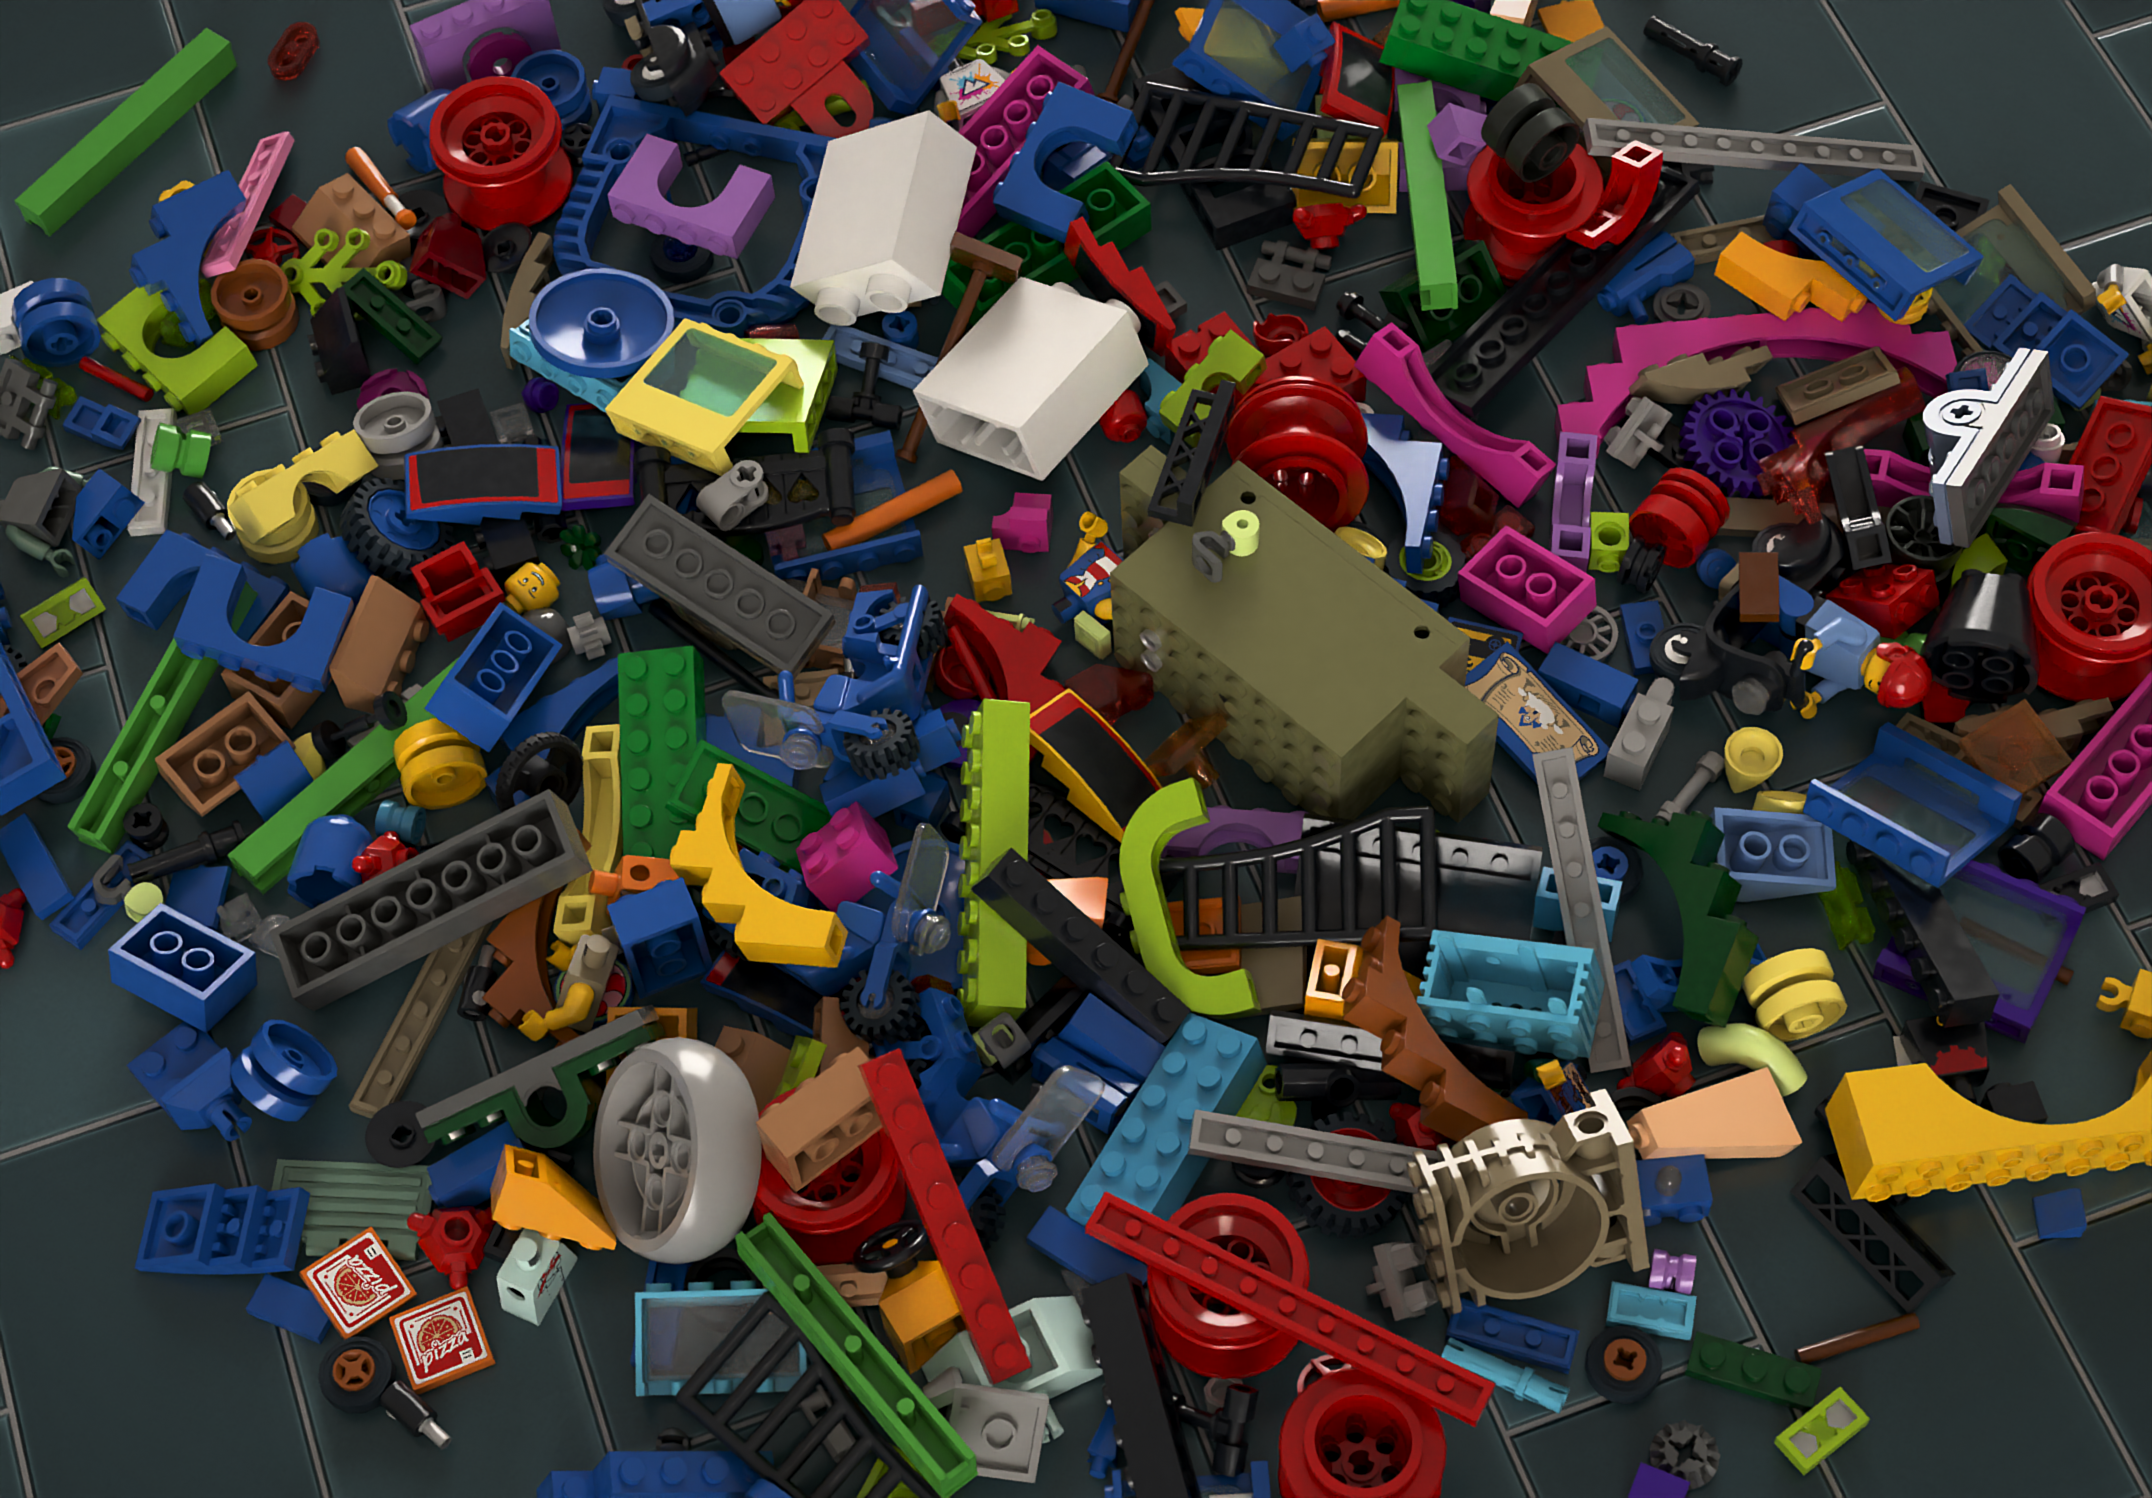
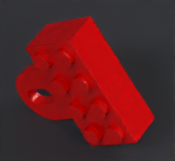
M839 0L803 1L719 72L723 82L755 120L761 124L773 126L780 118L794 110L814 134L840 138L869 129L870 119L874 117L873 100L868 89L847 65L870 45V38ZM829 97H841L856 114V121L852 126H840L826 110L825 103Z

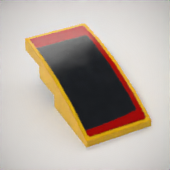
M1070 688L1030 714V744L1044 755L1041 766L1070 789L1067 800L1121 843L1125 829L1136 810L1151 795L1163 788L1159 781L1111 725Z

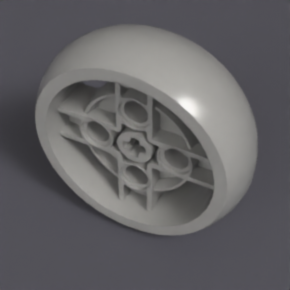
M683 1037L661 1039L644 1045L620 1062L611 1075L601 1098L595 1124L593 1162L596 1188L602 1211L611 1230L625 1246L634 1253L655 1262L685 1264L702 1260L720 1251L739 1233L754 1203L760 1177L762 1154L761 1139L756 1122L759 1120L758 1110L751 1087L742 1070L729 1056L718 1048L699 1040Z

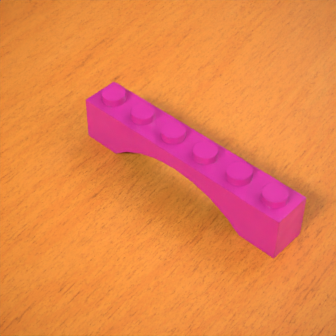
M1392 322L1372 335L1355 362L1354 366L1370 382L1378 386L1395 404L1408 412L1424 429L1431 432L1446 445L1450 452L1462 459L1478 476L1485 479L1501 493L1504 499L1511 502L1517 508L1537 494L1557 464L1530 441L1516 440L1494 434L1476 425L1461 414L1445 398L1433 381L1424 363L1419 345Z
M1864 449L1877 506L1892 508L1899 501L1911 496H1930V467L1907 460L1892 451ZM2042 463L2030 469L2017 471L1998 503L2039 508L2079 523L2084 495V466Z

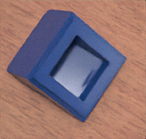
M2070 1188L2033 1197L2032 1202L2039 1239L2082 1236L2086 1229L2087 1221L2080 1188Z

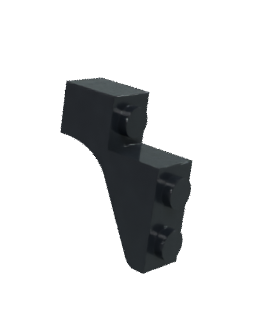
M1863 445L1824 452L1838 525L1843 530L1848 552L1849 566L1856 570L1892 562L1885 524L1882 522Z

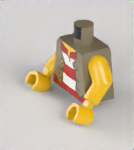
M598 934L591 936L581 935L578 944L573 945L572 948H569L559 940L553 942L550 948L555 953L550 957H546L545 960L561 971L568 970L556 1008L548 1011L544 1019L535 1010L528 1011L522 1017L524 1023L518 1029L532 1041L541 1039L549 1028L555 1031L568 1026L586 1033L590 1032L608 987L620 949L616 944L610 943L606 937Z

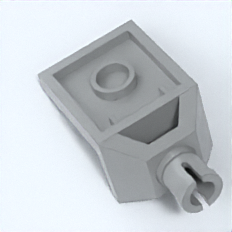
M949 1367L922 1388L924 1395L976 1455V1465L979 1474L977 1476L1035 1483L1049 1405L1047 1394L962 1383L958 1367Z

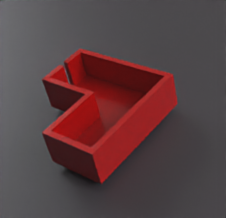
M1224 311L1198 325V333L1195 334L1191 329L1166 344L1165 370L1183 384L1187 371L1194 364H1200L1208 355V349L1213 341L1219 336L1224 337L1230 329L1254 348L1256 347ZM1324 326L1266 358L1267 369L1244 395L1236 390L1237 407L1246 394L1263 383L1282 377L1306 376L1328 381L1342 388L1355 402H1363L1366 400L1367 378L1354 366L1356 361ZM1219 386L1214 387L1209 392L1216 394ZM1226 432V435H1225V438H1224V441H1225L1226 444H1227V439H1226V438H1227V432Z

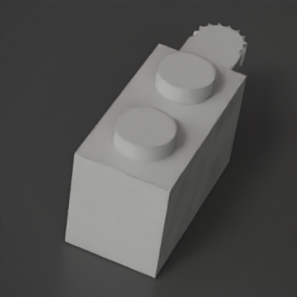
M1658 677V679L1652 682V686H1650L1646 696L1640 693L1637 694L1608 752L1604 777L1640 791L1670 729L1674 707L1671 706V698L1675 688L1671 680Z

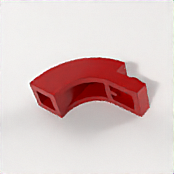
M1634 140L1612 156L1610 178L1598 209L1585 224L1574 231L1566 233V238L1595 250L1606 241L1618 245L1629 236L1646 213L1655 194L1662 169L1663 151Z

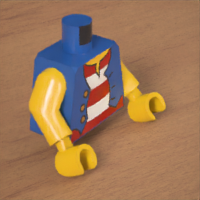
M1087 511L1081 516L1079 521L1080 529L1086 532L1084 538H1080L1072 560L1059 577L1064 597L1051 605L1055 616L1062 624L1074 618L1083 610L1101 625L1113 620L1110 572L1124 560L1102 540L1098 543L1095 542L1096 538H1101L1107 533L1108 524L1104 519Z

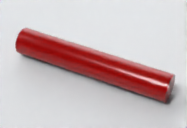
M84 356L79 362L81 370L145 402L150 401L153 397V389L87 356Z
M956 625L947 630L948 638L981 701L984 698L998 700L960 626Z

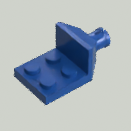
M185 1021L126 1065L180 1130L208 1129L214 1124L226 1141H233L240 1136L233 1129L234 1126L231 1122H234L244 1134L252 1124L251 1117L238 1106L243 1095L235 1086L230 1075L231 1064L235 1061L232 1054L226 1047L221 1049L207 1033Z

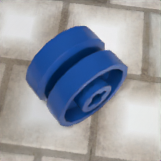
M558 50L538 51L525 57L515 66L511 77L532 83L548 96L559 114L562 131L571 124H586L593 112L592 99L587 86L584 67L576 57L568 52Z
M49 278L32 283L22 289L14 298L12 313L18 329L20 345L24 356L33 363L45 367H64L79 363L84 356L89 357L98 348L101 334L94 315L92 301L88 290L79 282L66 278Z
M270 1019L253 1036L251 1046L243 1049L231 1064L230 1075L238 1090L254 1106L272 1117L284 1121H299L316 1103V1096L324 1092L335 1079L338 1068L330 1052L313 1035L295 1024L284 1020Z

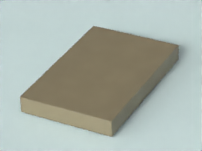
M1876 346L1776 386L1775 391L1791 420L1797 425L1901 382L1893 365L1879 346Z
M1301 896L1278 899V931H1301ZM1262 902L1241 905V933L1262 932ZM1307 946L1241 949L1242 969L1244 968L1252 974L1262 1011L1245 1017L1270 1014L1271 1010L1287 1012L1304 1009L1307 991Z

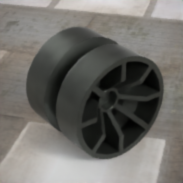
M1534 83L1519 86L1505 95L1492 108L1481 130L1483 141L1499 157L1505 158L1509 168L1526 183L1539 181L1560 167L1574 150L1580 136L1578 125L1562 109L1556 108L1555 102Z
M1918 495L1905 498L1892 507L1886 519L1885 529L1892 562L1886 564L1900 566L1912 564L1917 568L1934 570L1938 591L1941 592L1949 585L1955 564L1961 555L1963 547L1954 546V542L1952 545L1940 543L1938 527H1935L1933 523L1935 512L1933 497Z

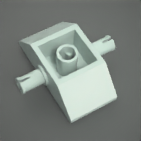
M1074 1296L1033 1298L1009 1309L1032 1367L997 1384H989L967 1329L956 1334L922 1366V1371L928 1383L949 1367H958L962 1383L1047 1394L1049 1399L1103 1374L1102 1368L1097 1366L1092 1355L1091 1345L1095 1343L1092 1330L1086 1326L1081 1309ZM1049 1403L1045 1424L1048 1426L1053 1439H1056L1064 1432V1429ZM1046 1426L1044 1428L1042 1443L1050 1442V1439L1048 1437L1049 1432Z

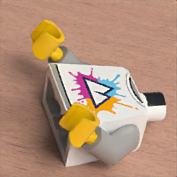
M955 58L948 66L949 73L942 75L939 79L940 90L935 94L934 114L945 123L952 122L955 131L959 132L1014 70L1009 73L996 67H990L981 59L963 65L960 59Z
M2113 264L2100 272L2097 281L2092 283L2096 289V306L2112 327L2141 338L2144 353L2138 355V358L2145 372L2149 375L2152 373V276L2146 269L2122 267L2119 264Z

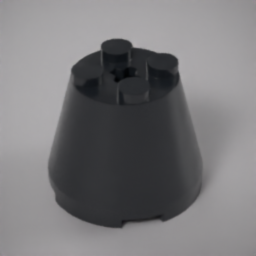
M1967 569L1962 572L1961 578L1953 585L1920 651V655L1925 658L1931 669L1932 680L1949 688V696L1975 703L1998 704L2007 703V698L2010 695L2021 692L2030 694L2036 688L2040 661L2029 590L2024 586L2025 579L2022 576L2013 573L2005 575L1983 573L1977 569Z

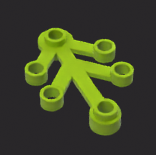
M1039 9L1032 13L1030 20L999 28L1004 21L1009 20L1012 14L991 22L986 21L971 36L955 58L973 61L981 59L990 65L997 61L996 50L1008 52L1013 56H1024L1029 53L1030 46L1028 37L1021 34L1031 32L1033 38L1040 40L1049 39L1055 36L1058 31L1056 17L1050 10ZM967 22L960 23L949 35H941L929 45L940 58Z
M326 228L320 229L314 236L315 244L301 259H289L281 266L290 284L291 293H301L311 305L312 316L326 302L312 283H324L330 292L333 293L337 288L344 285L343 283H346L362 268L344 267L359 251H364L368 248L370 236L366 231L359 228L350 229L345 237L346 244L325 267L313 268L327 251L335 250L339 244V237L334 231ZM360 234L361 241L355 245V238ZM329 235V243L324 245V238ZM387 260L378 265V267L365 268L389 290L397 291L406 284L407 271L402 264ZM390 269V270H391V275H390V277L386 280V279H385L386 273H387V271ZM296 270V278L292 281V275ZM357 312L354 314L356 321L363 319Z

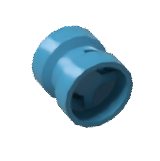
M385 799L379 806L375 819L376 836L380 837L387 831H394L399 835L402 842L416 845L424 832L426 811L423 807L410 805L407 808L401 807L399 802Z

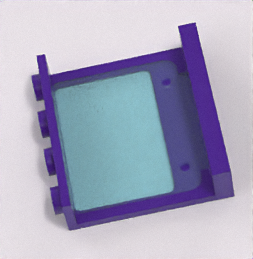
M1938 846L1951 853L1950 859L1959 852V850L1952 847L1943 848ZM1971 860L1941 885L1939 889L2000 993L1990 1020L1985 1022V1027L2025 1044L2081 925L2086 907L2079 905L2076 900L2069 896L2055 895L2045 891L2031 880L2017 879L2007 875L1993 864L1979 863ZM1892 935L1886 949H1882L1876 961L1872 978L1928 1002V998L1920 983L1914 980L1911 967L1904 954L1897 949L1894 936Z

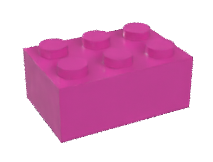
M1507 525L1457 573L1460 600L1507 630L1523 633V640L1546 654L1550 652L1555 642L1561 643L1597 606L1595 578Z

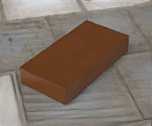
M1739 552L1740 622H1779L1778 552Z

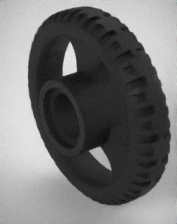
M541 732L530 736L524 742H521L518 747L516 746L514 751H511L498 774L495 794L501 813L515 806L513 794L518 790L532 798L550 789L569 807L581 787L583 780V756L578 746L568 737L557 732ZM550 748V752L545 760L536 755ZM565 763L566 773L560 770L561 766H563Z

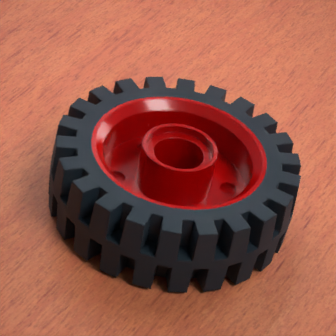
M1343 1112L1340 1117L1333 1113L1327 1115L1323 1121L1318 1119L1309 1128L1311 1130L1398 1144L1396 1142L1398 1135L1392 1129L1388 1132L1383 1129L1385 1123L1378 1119L1372 1123L1368 1121L1369 1115L1360 1113L1358 1118L1353 1117V1112ZM1289 1171L1286 1175V1185L1290 1187L1288 1195L1291 1201L1297 1203L1295 1210L1300 1216L1305 1214L1308 1217L1306 1223L1311 1227L1317 1224L1322 1227L1321 1233L1329 1236L1331 1232L1337 1233V1238L1346 1239L1349 1235H1353V1239H1360L1367 1233L1371 1236L1379 1232L1382 1227L1385 1228L1400 1212L1409 1192Z

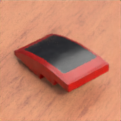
M1333 21L1329 32L1336 43L1325 51L1328 57L1322 61L1319 76L1323 77L1319 91L1323 95L1320 111L1333 118L1379 126L1383 129L1385 136L1388 132L1392 111L1395 68L1379 62L1384 46Z
M1083 216L1071 221L1063 251L1083 283L1099 302L1106 303L1110 299H1116L1129 306L1141 323V329L1137 333L1140 342L1160 357L1165 356V345L1172 342L1176 326L1143 266L1129 272L1113 241L1099 247Z

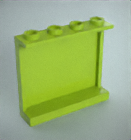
M739 338L751 344L758 343L767 350L779 355L786 354L790 356L798 365V372L804 385L801 389H797L780 382L738 432L790 433L793 437L795 452L809 453L838 372L834 340ZM699 352L696 369L690 373L688 389L682 393L681 398L729 417L737 411L766 376L706 352Z

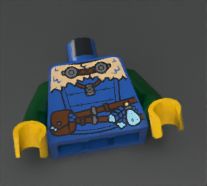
M1544 1058L1527 1061L1523 1070L1528 1078L1510 1095L1517 1107L1528 1112V1119L1547 1122L1554 1126L1563 1115L1591 1108L1590 1091L1585 1084L1587 1073L1582 1066L1569 1060L1558 1062L1557 1059Z

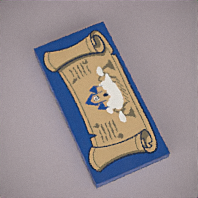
M1508 641L1466 674L1465 688L1499 714L1496 741L1537 785L1532 754L1572 747L1579 781L1607 759L1610 748Z

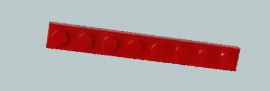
M895 1049L858 1065L989 1384H997L1031 1368L1030 1360L901 1049Z

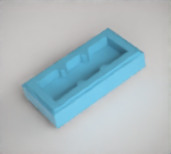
M1612 1281L1605 1326L1616 1327L1622 1325L1635 1327L1644 1333L1690 1341L1697 1296Z

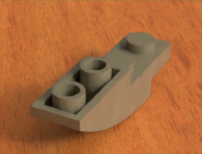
M1767 345L1752 350L1751 346H1747L1733 353L1729 359L1724 360L1722 356H1719L1708 362L1703 353L1689 358L1687 354H1681L1667 362L1666 366L1659 368L1658 364H1653L1642 369L1638 373L1639 379L1628 389L1633 396L1640 398L1645 396L1652 401L1671 404H1694L1696 401L1700 402L1705 394L1713 398L1714 394L1719 390L1726 397L1731 389H1734L1736 393L1742 390L1751 381L1749 376L1757 373L1773 356Z
M2108 697L2095 701L2093 699H2085L2072 707L2060 710L2050 708L2040 712L2037 716L2034 715L2029 703L2016 707L2014 705H2006L1993 713L1981 716L1971 714L1961 718L1955 723L1952 733L1974 743L1975 754L2008 759H2034L2059 756L2076 752L2083 735L2099 732L2112 717L2114 708Z

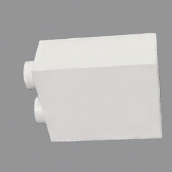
M930 110L828 141L790 288L815 304L814 312L818 318L838 326L852 325L856 322L857 317L878 311L888 313L903 312L907 309L909 303L940 296L950 258V243L957 230L977 147Z
M1020 277L917 385L913 392L937 443L1043 481L1149 365L1137 335L1141 329V323L1134 311L1119 300L1110 299L1106 303H1102L1081 296L1074 288L1062 282H1056L1053 286H1048Z

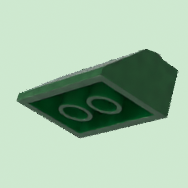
M1461 240L1453 245L1458 288V309L1446 308L1422 311L1417 268L1379 291L1387 311L1396 313L1411 323L1408 331H1401L1419 345L1424 355L1432 354L1464 334L1507 292L1484 240Z

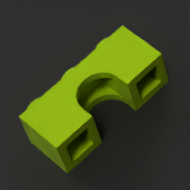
M1231 329L1224 337H1217L1210 345L1206 358L1200 364H1194L1185 374V382L1176 392L1170 391L1160 404L1161 409L1159 410L1162 423L1176 434L1192 389L1209 392L1214 387L1220 385L1221 379L1236 383V390L1244 395L1267 369L1264 354ZM1197 403L1195 413L1200 420L1208 417L1211 406ZM1199 432L1184 438V441L1193 448H1196L1201 434Z

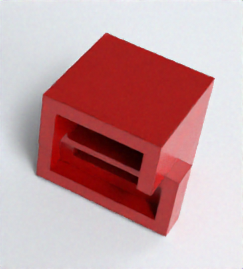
M464 541L410 568L422 598L420 603L438 634H444L448 642L483 625L499 602L503 603L506 601L503 591L487 566L481 570L479 569L476 559Z

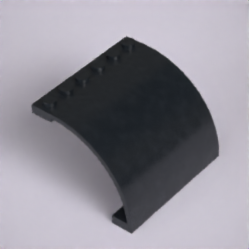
M1305 813L1301 839L1354 820ZM1395 826L1398 921L1401 923L1400 926H1422L1419 829ZM1379 827L1356 836L1358 928L1376 927L1382 921ZM1435 832L1438 930L1530 941L1543 847ZM1339 842L1316 850L1318 930L1342 929ZM1300 855L1294 897L1301 896ZM1430 941L1399 943L1398 952L1403 970L1426 982L1423 970L1424 966L1429 967L1426 957L1428 952H1432ZM1307 946V987L1316 946ZM1304 1009L1287 1012L1271 1010L1265 1052L1267 1054L1381 1071L1383 1052L1380 1050L1381 1038L1348 1021L1304 1015ZM1438 1035L1450 1052L1487 1087L1510 1090L1516 1046Z

